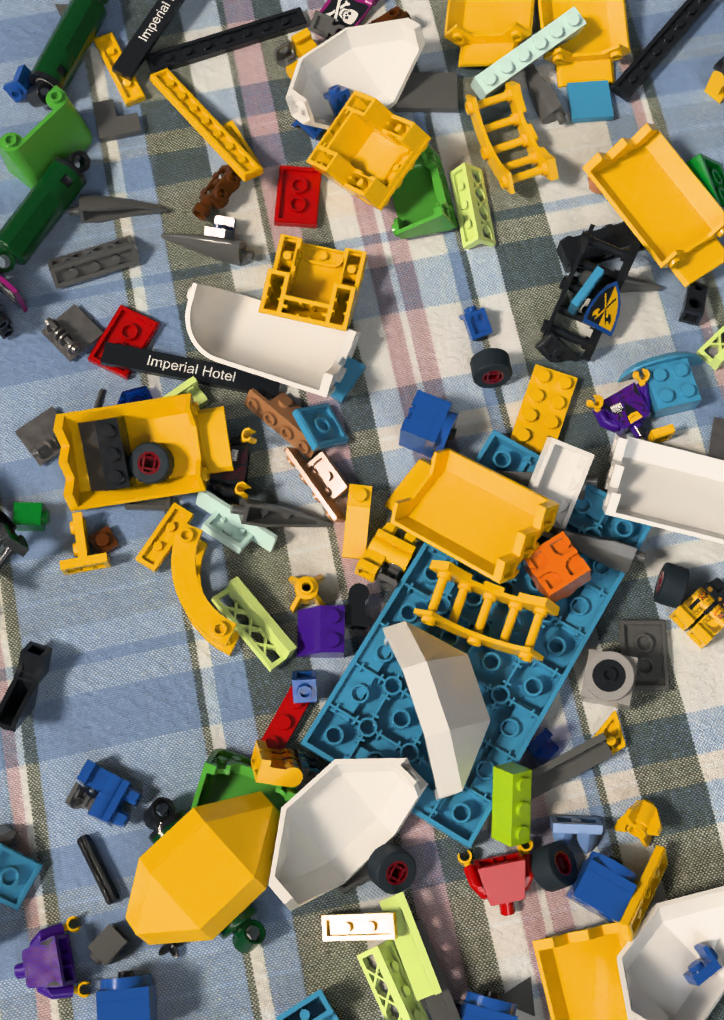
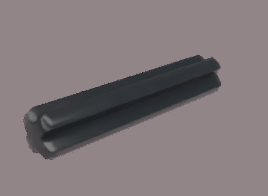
M85 834L77 839V844L108 905L114 904L120 899V896L90 835Z

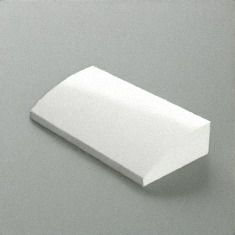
M547 437L527 488L560 504L554 526L565 529L595 455L555 438ZM550 531L542 533V536L550 539L555 536Z

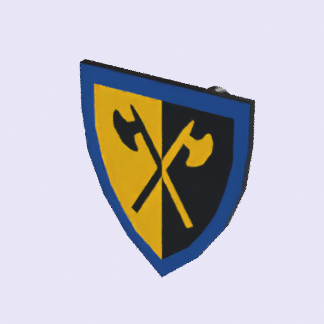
M616 280L600 289L590 300L588 306L582 308L583 317L581 322L612 337L616 327L621 305L620 290Z

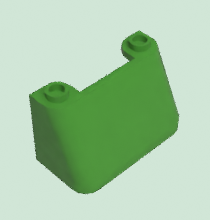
M57 85L46 95V103L52 111L24 138L13 132L6 133L0 138V154L7 170L30 189L33 188L55 158L64 159L75 151H84L92 143L93 138L90 129L67 94Z
M428 144L427 149L415 161L413 169L408 171L404 177L402 185L392 194L398 217L393 221L392 230L394 235L401 239L450 231L458 227L441 159L437 152Z
M219 748L215 749L204 763L191 809L261 791L281 813V807L300 790H296L295 787L257 783L250 763L251 758Z

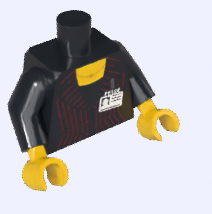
M245 428L241 435L229 439L234 470L210 474V484L224 497L241 496L246 499L249 497L246 494V489H251V486L247 484L251 452L249 445L246 444H255L257 442V439L251 437L253 433H256L253 429Z

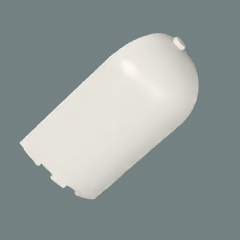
M193 283L187 292L186 329L190 340L201 354L215 362L326 398L334 393L336 389L334 386L335 382L340 383L347 371V368H344L347 358L352 359L361 334L360 331L348 328L345 332L258 312L261 300L209 285Z

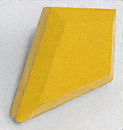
M613 711L593 736L604 733L607 738L605 741L612 754L626 746L617 712Z

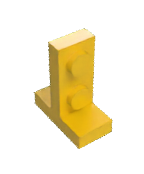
M82 512L72 513L73 521H70V530L76 539V543H73L72 546L74 556L78 558L59 561L60 570L66 576L111 567L110 557L106 552L91 555L86 518Z

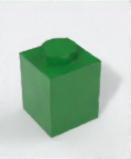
M14 502L12 522L17 526V531H45L46 524H49L50 512L43 503Z

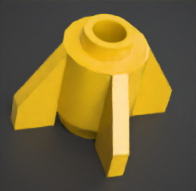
M322 574L313 578L309 576L301 578L289 577L288 581L295 586L296 598L290 607L293 613L299 608L301 603L305 605L315 603L317 606L325 605L319 597L318 587L325 579Z
M647 799L635 801L627 809L626 813L617 820L614 827L616 831H628L631 835L638 837L644 847H649L652 835L660 836L663 828L658 809L653 802Z

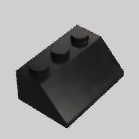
M124 415L78 423L91 491H108L131 487L137 484L136 478L129 469L131 450Z

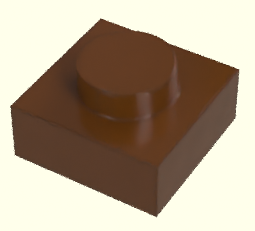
M108 525L88 536L97 554L105 552L109 554L120 547Z

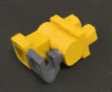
M308 28L291 36V40L274 49L276 63L286 68V73L291 80L298 62L292 54V50L300 58L317 47Z
M387 522L382 530H377L364 555L358 561L355 574L372 583L377 577L376 584L394 592L398 586L396 580L399 573L406 572L414 556L417 537L406 532L403 540L395 537L398 527ZM386 562L389 565L386 575L383 573L378 575L383 564Z

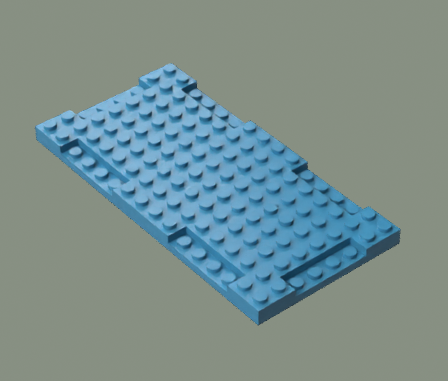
M493 430L474 461L491 470L534 472L540 455ZM586 485L584 500L577 499L565 530L613 538L634 545L639 550L652 526L606 515L602 506L607 493L593 485ZM541 535L536 542L540 546L550 538ZM424 542L300 743L301 746L328 763L335 759L408 758L411 767L428 783L411 813L469 849L492 810L493 766L509 762L518 764L625 573L607 567L578 552L591 569V579L577 588L572 595L555 602L560 607L558 616L547 615L543 619L534 646V650L544 656L543 661L532 660L530 663L520 660L516 655L483 645L480 647L472 646L467 643L465 638L450 633L436 625L429 626L422 623L421 617L413 613L414 608L428 609L438 581L437 573L429 569L432 560L452 562L459 568L472 574V580L481 584L484 581H488L505 588V593L518 596L519 592L544 597L524 569L523 560L517 567L519 573L516 577L499 584ZM451 581L446 584L436 612L446 619H449L459 591L457 589L458 585ZM472 591L467 594L457 623L458 625L473 631L484 601L482 595ZM498 601L492 604L482 635L497 640L500 639L510 609L507 604ZM522 609V612L518 613L509 643L520 646L525 645L535 615L533 611ZM403 621H407L468 654L491 720L463 791L436 800L433 792L436 786L426 742L404 674L390 645L385 646L384 644L385 635L382 628Z

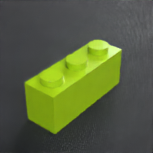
M514 762L493 766L491 838L509 847L530 842L531 769Z

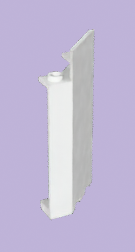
M616 433L609 454L608 462H611V466L606 476L605 489H607V495L603 500L602 506L604 513L724 544V460Z

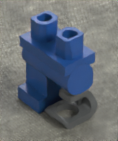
M87 759L77 780L80 784L98 792V795L95 798L87 795L85 789L80 784L75 783L65 804L72 809L88 810L87 815L111 827L114 824L125 828L131 815L121 809L125 802L136 807L142 798V794L133 788L129 781Z

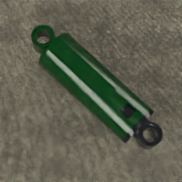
M70 0L28 76L29 82L32 85L26 94L30 105L37 108L46 106V95L55 85L64 92L67 91L106 18L107 12L103 5L109 0Z
M78 150L67 155L64 159L55 158L1 228L0 257L5 260V267H0V274L11 271L15 264L25 265L86 185L87 181L82 173L90 167V158L87 153ZM74 158L79 161V163H80V168H77V167L74 165V163H73V159H74Z
M166 797L157 798L143 815L145 825L149 829L154 830L148 837L153 844L156 843L187 814L186 811L182 810L175 814V806L170 799ZM252 902L219 933L222 939H226L233 934V945L241 953L253 951L263 942L266 936L263 924L260 921L251 919L258 913L254 903Z

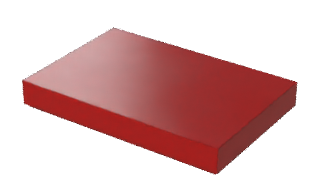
M280 165L274 226L317 229L322 174L313 167Z
M120 305L87 359L89 362L128 380L133 371L101 365L105 342L147 349L160 324Z

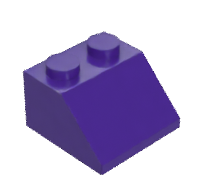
M320 605L298 610L297 658H344L345 605Z

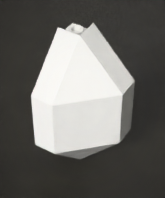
M402 18L347 27L300 57L286 95L291 116L304 125L328 130L335 117L329 101L324 99L323 94L328 92V89L334 85L348 88L350 95L356 90L374 97L387 109L394 106L425 45L421 25L410 18Z
M407 621L382 628L385 635L384 644L385 646L390 645L402 669L424 734L436 789L433 791L435 798L439 800L460 793L464 789L491 721L469 656Z
M408 758L333 760L281 807L268 886L284 905L292 911L343 885L369 861L375 849L389 843L397 835L428 783L411 767Z
M724 886L656 903L639 926L634 939L631 942L628 941L617 955V965L628 1020H706L724 994ZM696 944H703L714 949L718 955L717 961L722 968L701 985L696 986L689 984L683 974L689 970L688 966L692 962L701 959L694 946Z

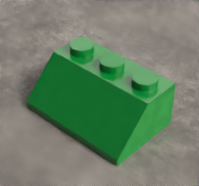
M698 154L687 161L686 164L724 210V171L722 165L705 155Z

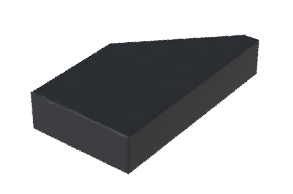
M551 330L534 345L550 362L579 360L578 355Z

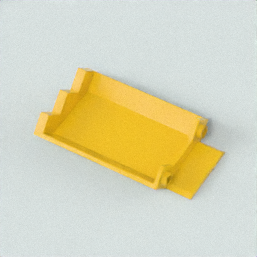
M448 0L444 38L460 47L458 67L491 66L532 35L535 0Z
M538 0L541 29L574 6L587 23L581 33L543 56L545 60L556 64L558 88L566 87L567 83L608 80L609 84H614L613 61L620 60L623 56L631 53L625 0Z
M646 123L631 139L621 138L607 153L598 152L582 167L660 268H670L685 288L724 263V245L717 238L724 236V210L655 124Z
M191 393L56 414L53 431L61 446L58 464L66 479L63 496L70 511L206 491V482L210 480V474L234 470L224 406L200 409L198 402H194ZM124 415L131 453L137 446L143 443L156 442L165 445L174 457L173 472L167 480L161 483L145 484L136 479L137 484L131 487L108 491H91L78 423Z
M447 448L434 451L431 462L424 458L419 459L388 498L385 507L392 511L390 523L501 584L516 577L519 573L518 565L524 557L527 559L531 557L539 546V543L536 541L544 531L548 533L554 526L560 504Z
M609 922L595 927L583 928L532 941L551 1020H628L616 959L628 941L622 939L618 922Z

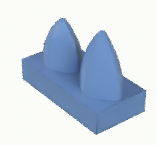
M550 815L549 824L555 842H561L567 846L573 835L577 834L579 845L585 854H588L593 849L598 840V835L603 834V824L599 817Z

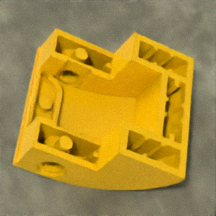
M355 90L306 162L348 193L381 211L383 207L388 205L390 197L395 190L402 185L408 171L413 169L415 161L420 154L427 149L431 137L415 122L390 112L378 99Z
M281 234L273 269L268 268L258 312L346 332L350 326L358 301L368 259L367 252L345 248L344 251L304 243L303 239L299 237Z

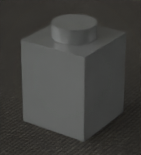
M114 923L108 924L87 947L91 951L89 956L98 965L102 963L110 965L131 941Z

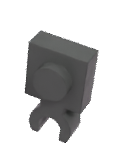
M315 10L308 30L328 39L330 34L334 36L339 29L343 30L347 27L344 25L335 26V18Z

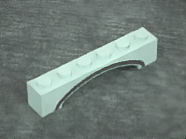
M572 7L476 75L470 85L480 100L491 97L505 85V82L513 79L548 52L567 43L581 33L587 24L576 7Z

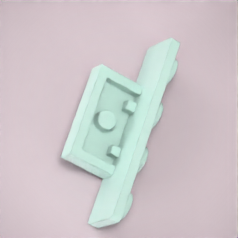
M207 490L198 492L196 505L212 514L203 523L201 530L238 554L251 541L269 552L274 549L278 536L265 527L241 524L239 515L230 513V504Z

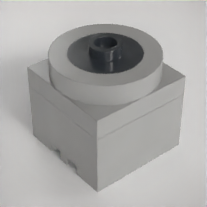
M589 649L581 691L582 701L630 711L638 669V658L621 655L613 651L604 652Z

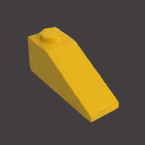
M349 484L342 558L360 560L366 551L373 486Z

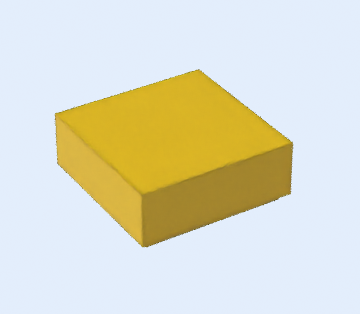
M673 424L651 430L647 440L655 443L670 440L675 433Z

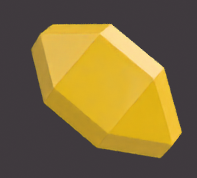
M261 791L193 807L139 857L125 919L134 933L148 945L213 940L267 889L280 811Z

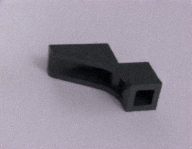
M30 641L20 652L15 675L0 703V727L2 729L15 732L35 708L38 686L49 672L53 648Z

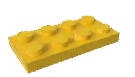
M535 364L510 439L538 455L541 454L547 437L558 440L578 378Z

